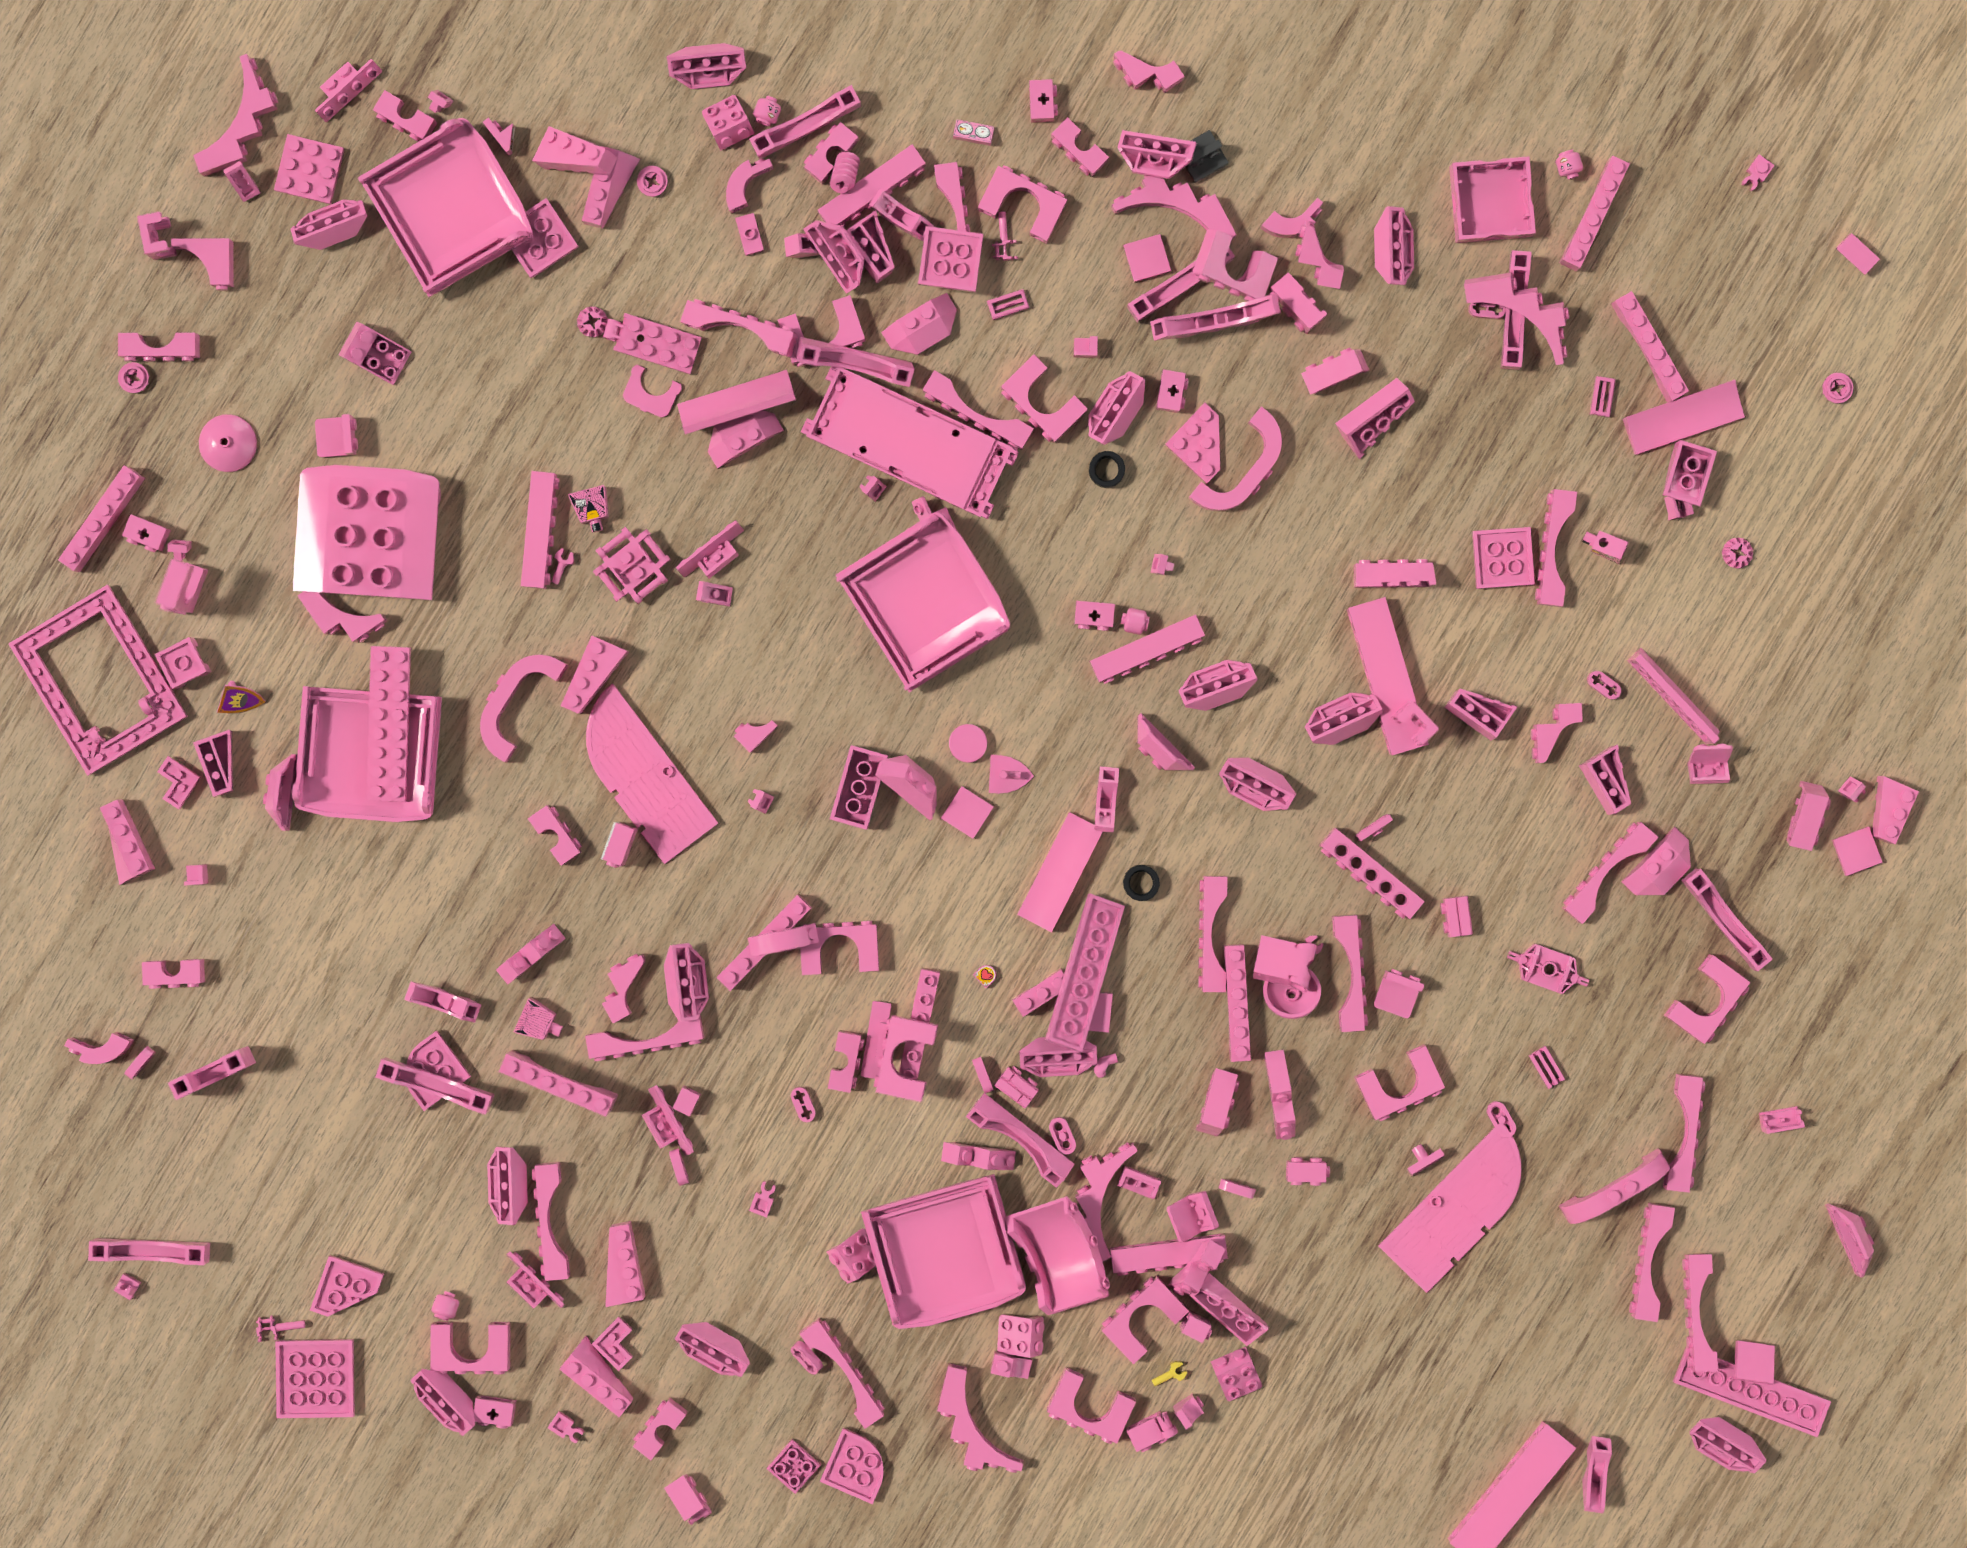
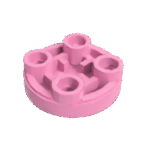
M972 724L961 725L952 732L949 739V748L956 759L967 763L974 762L984 755L987 749V738L979 727Z

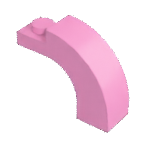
M814 923L748 937L751 956H758L807 946L819 942L816 924Z

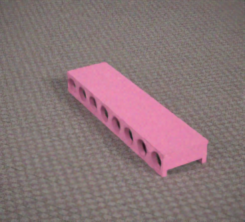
M1386 597L1348 608L1347 613L1371 694L1376 696L1383 709L1378 718L1389 755L1429 745L1428 740L1423 745H1417L1412 740V737L1422 727H1418L1411 720V716L1404 723H1396L1391 718L1406 702L1414 701L1416 703V699Z
M1542 1421L1448 1537L1450 1544L1455 1548H1496L1575 1451L1576 1447Z

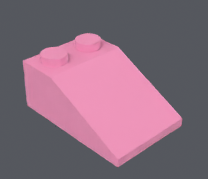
M1682 440L1676 442L1669 462L1663 496L1700 507L1717 451Z

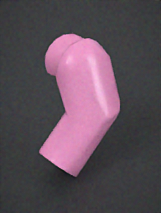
M1116 1053L1098 1059L1094 1067V1073L1098 1078L1106 1075L1105 1071L1108 1065L1118 1063Z

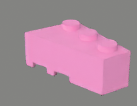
M875 210L846 230V232L864 257L863 266L874 281L879 283L892 274L895 267Z
M1289 272L1269 289L1271 292L1269 295L1277 294L1278 301L1283 306L1282 311L1287 317L1291 316L1295 320L1294 325L1300 332L1308 333L1327 315L1324 310L1320 311L1315 305L1316 301L1312 297H1308L1304 292V288Z
M1347 348L1341 351V355L1336 358L1332 355L1323 359V364L1316 366L1315 363L1306 367V371L1301 374L1310 395L1330 388L1346 379H1351L1357 374L1369 371L1361 349L1351 350V348Z
M227 730L193 742L213 797L216 798L233 792L232 731Z
M1618 745L1608 747L1579 765L1607 815L1616 814L1631 804L1627 783L1623 776L1622 762L1620 763Z
M1877 776L1878 787L1875 797L1876 808L1873 818L1872 835L1888 844H1896L1919 791L1885 776Z
M1217 1068L1213 1071L1206 1093L1205 1104L1201 1110L1200 1123L1196 1126L1197 1131L1218 1137L1224 1128L1227 1129L1230 1117H1227L1228 1111L1232 1110L1235 1099H1232L1233 1092H1237L1239 1087L1237 1074Z

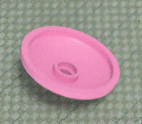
M226 414L211 419L203 427L199 436V450L203 459L209 466L222 472L241 470L252 461L256 453L257 438L253 428L247 421L235 415ZM223 439L228 440L226 445H222Z
M1309 968L1310 981L1307 992L1299 991L1290 985L1264 982V1000L1273 1013L1283 1018L1297 1019L1310 1014L1317 1007L1321 997V986L1317 976ZM1289 994H1294L1295 997L1290 998Z

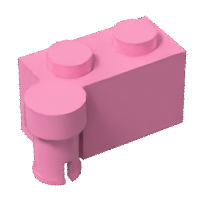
M1160 1411L1126 1427L1136 1452L1140 1450L1145 1452L1152 1447V1444L1157 1442L1161 1444L1178 1433L1176 1426L1172 1425L1167 1412L1161 1414Z
M686 1474L664 1489L684 1521L688 1520L689 1524L693 1525V1523L702 1517L706 1518L712 1512L706 1503L707 1500L704 1495L696 1490L695 1486L697 1485L694 1479Z

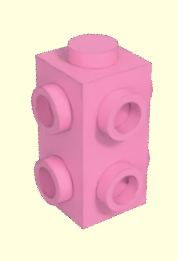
M1291 1157V1160H1286V1180L1291 1182V1185H1302V1182H1310V1185L1320 1186L1321 1182H1326V1178L1330 1177V1166H1327V1163L1322 1161V1158L1312 1157L1310 1161H1303L1302 1157Z

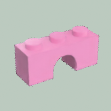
M386 90L383 91L373 109L377 114L376 118L385 123L387 120L394 124L393 128L402 133L404 130L410 133L409 137L417 142L431 135L437 125L435 119L420 110H417L410 119L401 118L400 111L404 102Z
M1067 117L1051 134L1053 139L1051 142L1058 149L1062 148L1067 152L1065 154L1071 162L1076 161L1080 165L1079 169L1086 176L1089 174L1093 177L1108 162L1109 157L1096 144L1087 151L1079 150L1075 145V140L1081 134V130Z
M841 122L838 125H833L828 132V138L826 140L822 139L816 147L817 151L815 154H810L804 161L805 171L822 185L833 173L834 166L827 161L828 153L835 149L842 152H850L859 141L858 136Z
M546 805L529 817L528 820L538 834H542L548 829L554 830L558 834V843L550 851L562 866L580 854L582 846L576 838L573 839L570 836L569 832L571 830L565 822L561 823L558 819L560 815L555 807Z
M204 959L181 960L180 971L177 975H172L167 971L166 960L142 962L143 985H149V989L161 988V985L168 984V988H178L180 984H187V987H199V983L205 982Z
M1061 968L1046 977L1039 984L1012 999L1022 1017L1059 994L1064 977Z
M839 1030L835 1051L842 1052L847 1056L848 1065L843 1069H831L828 1089L848 1093L851 1092V1088L855 1089L857 1077H854L855 1069L859 1070L861 1061L860 1058H857L858 1051H862L864 1045L861 1034Z
M671 1398L660 1403L657 1407L659 1412L656 1416L651 1415L646 1421V1429L643 1432L640 1430L633 1438L636 1441L633 1447L649 1460L653 1459L664 1444V1441L658 1437L656 1428L660 1425H668L675 1430L688 1412Z

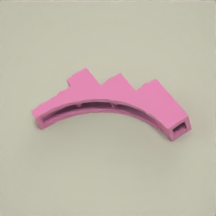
M247 54L239 56L243 69L244 89L237 116L218 141L207 149L193 155L199 173L204 177L224 170L239 161L241 163L246 162L245 155H248L244 143H241L262 136L260 129H263L260 119L256 117L278 110L276 94L268 88H264L262 78L258 77L255 71L258 69L256 61Z
M1144 175L1145 179L1142 180L1144 188L1137 187L1130 192L1131 195L1125 198L1123 195L1116 198L1111 206L1114 214L1141 206H1160L1174 209L1198 222L1206 231L1207 229H1216L1232 236V239L1236 237V233L1216 195L1210 196V194L1201 197L1198 203L1188 183L1182 184L1180 182L1174 185L1172 191H1170L1164 178Z
M1511 272L1465 280L1464 288L1467 303L1484 302L1498 304L1522 314L1535 324L1545 336L1553 352L1555 364H1564V358L1567 357L1566 346H1562L1561 339H1564L1563 327H1560L1566 326V320L1569 319L1568 308H1564V302L1540 306L1543 304L1542 293H1538V288L1514 291L1517 289L1516 278H1512Z
M1271 294L1218 309L1162 317L1150 323L1154 341L1187 338L1199 333L1217 332L1229 327L1247 326L1259 322L1261 319L1279 314L1280 308L1277 294Z
M1127 1142L1118 1148L1120 1151L1112 1154V1152L1102 1157L1103 1161L1101 1162L1097 1156L1092 1158L1091 1155L1081 1161L1083 1164L1080 1165V1168L1091 1186L1087 1187L1085 1185L1077 1190L1078 1194L1075 1197L1086 1214L1084 1219L1092 1235H1095L1097 1238V1247L1102 1262L1111 1257L1101 1230L1100 1213L1102 1199L1115 1171L1125 1160L1138 1152L1133 1143L1129 1145Z
M948 1363L937 1411L946 1417L955 1415L950 1438L959 1444L968 1442L964 1465L972 1471L982 1470L984 1462L989 1467L998 1468V1466H1001L1013 1473L1022 1471V1459L1010 1456L996 1448L983 1436L975 1425L969 1412L965 1394L967 1367Z

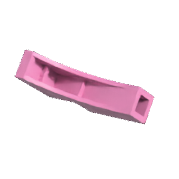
M303 591L298 595V598L323 634L330 633V635H333L340 630L339 626L341 625L352 642L359 641L361 643L369 638V633L372 631L377 632L385 627L384 623L388 621L383 614L357 616L346 613L334 606L319 592Z
M1284 1050L1265 1052V1066L1271 1095L1276 1139L1288 1140L1295 1137L1296 1120Z

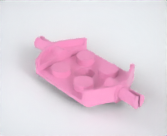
M1537 944L1531 945L1523 954L1508 952V954L1515 957L1507 955V959L1519 963L1521 980L1563 994L1576 983L1587 987L1588 984L1581 982V980L1589 983V979L1580 977L1577 974L1576 960L1568 955ZM1547 964L1554 966V972L1550 975L1544 972V967Z

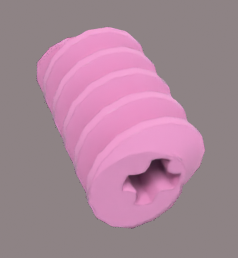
M841 152L837 155L830 181V187L835 192L843 194L854 187L860 164V158L851 152Z

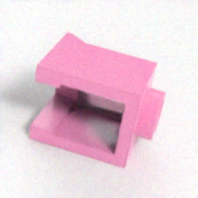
M1670 497L1664 498L1668 511V521L1694 514L1692 504Z

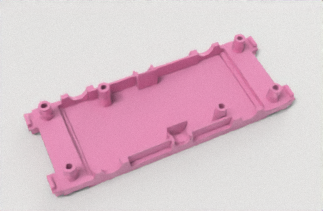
M830 367L825 378L831 382L814 420L806 419L801 433L814 441L923 490L957 508H961L980 518H989L994 507L993 504L988 502L1005 464L1013 466L1018 456V451L995 438L844 368Z

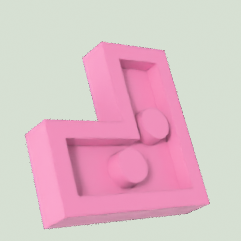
M167 756L157 771L173 782L162 799L175 808L181 809L201 777L170 756Z
M620 1316L592 1343L618 1371L633 1357L620 1344L632 1331V1328Z

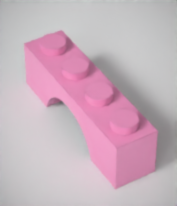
M118 333V356L124 358V361L135 362L136 358H143V361L154 362L155 358H163V361L173 362L175 358H182V361L192 362L194 358H200V335L197 333H176L168 345L162 348H152L146 344L143 336L139 333Z

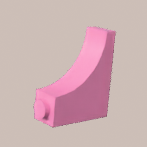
M171 239V247L174 249L185 250L199 257L208 271L210 285L216 288V290L227 291L228 287H234L233 241L231 239Z

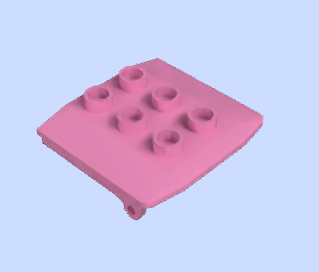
M464 118L446 121L440 126V130L358 177L429 298L529 240L532 236V228L521 200L486 141L469 121Z
M329 465L302 470L299 487L293 591L432 600L438 505L441 499L439 480L434 476L405 469Z
M938 512L932 513L836 574L837 582H840L903 682L904 689L908 690V692L916 689L1001 636L1010 628V621L997 591L961 534L943 514Z
M303 686L296 782L293 784L292 798L295 806L299 810L338 818L389 822L430 818L434 809L442 697L409 695L407 801L367 800L370 691Z
M995 1174L953 1184L861 1211L892 1324L896 1328L931 1326L997 1307L1025 1292L1026 1284L1012 1237L1007 1234L1006 1213Z

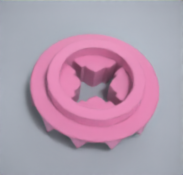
M647 166L638 174L637 186L644 195L651 197L661 195L667 187V176L657 166ZM656 175L655 180L659 185L653 184L649 188L650 183L645 178L652 179Z
M595 306L586 307L580 311L577 318V326L585 336L597 337L604 333L608 319L602 309ZM589 314L594 319H599L595 322V329L591 324H585L589 321Z
M127 363L118 373V382L121 388L129 393L143 391L149 384L147 369L139 363ZM135 373H137L136 376L141 381H134L133 383H131L132 380L127 376V374L134 375Z
M1843 373L1829 375L1825 378L1822 385V394L1825 395L1828 401L1834 404L1847 401L1853 393V383ZM1835 383L1838 386H1845L1839 390V394L1837 391H1831V389L1835 387Z
M1733 538L1725 543L1722 556L1725 563L1730 567L1742 568L1752 560L1753 549L1750 542L1744 538ZM1740 547V552L1744 555L1736 559V554L1731 550H1738Z

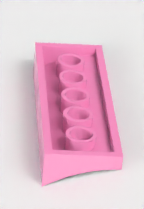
M784 370L679 403L677 406L684 433L688 434L796 400L788 371Z
M1732 380L1623 418V422L1634 454L1637 455L1742 419L1745 415L1739 399L1736 380Z
M1642 648L1627 660L1705 744H1715L1720 739L1718 737L1719 730Z
M1069 812L1017 915L1052 933L1103 831H1094V824Z

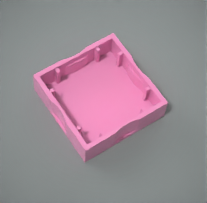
M1530 157L1505 158L1491 162H1456L1451 164L1449 169L1456 243L1526 238L1536 234L1534 206L1531 200Z

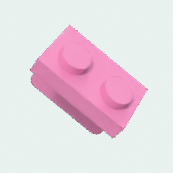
M735 95L702 110V115L720 151L755 134Z
M350 414L337 418L317 419L315 421L317 455L321 458L356 455V450H358V440L355 438V430H357L356 419Z
M1701 744L1694 747L1687 763L1690 784L1729 783L1728 760L1733 747L1726 744H1718L1716 746Z
M1394 969L1391 972L1385 970L1374 1006L1392 1014L1409 1018L1419 991L1422 992L1424 984L1420 983L1421 979L1410 975L1409 978L1402 976L1403 972Z
M1206 1191L1189 1194L1167 1207L1169 1218L1179 1242H1185L1200 1232L1219 1227Z
M865 1229L858 1230L844 1242L827 1251L830 1262L837 1267L840 1277L847 1284L858 1280L876 1266Z
M1006 1314L1000 1315L998 1352L1028 1358L1042 1355L1044 1347L1042 1342L1045 1328L1043 1323L1044 1317L1033 1316L1025 1318Z
M1246 1346L1210 1361L1227 1401L1235 1400L1262 1387Z

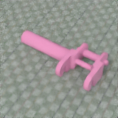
M998 212L1000 240L1002 243L995 242V244H992L995 247V256L993 258L996 260L1003 258V261L1016 260L1018 256H1007L1006 245L1017 243V240H1008L1006 212ZM1003 246L1004 255H999V247Z
M270 1316V1319L258 1317V1321H256L259 1326L256 1328L257 1337H259L258 1342H262L261 1331L264 1330L273 1331V1335H275L274 1340H278V1331L306 1327L305 1320L274 1325L275 1319H273V1316ZM270 1323V1327L263 1328L262 1324Z

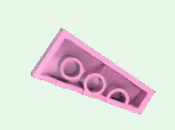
M591 636L561 706L581 714L629 651Z
M631 1221L613 1224L609 1228L606 1307L643 1300L646 1296Z

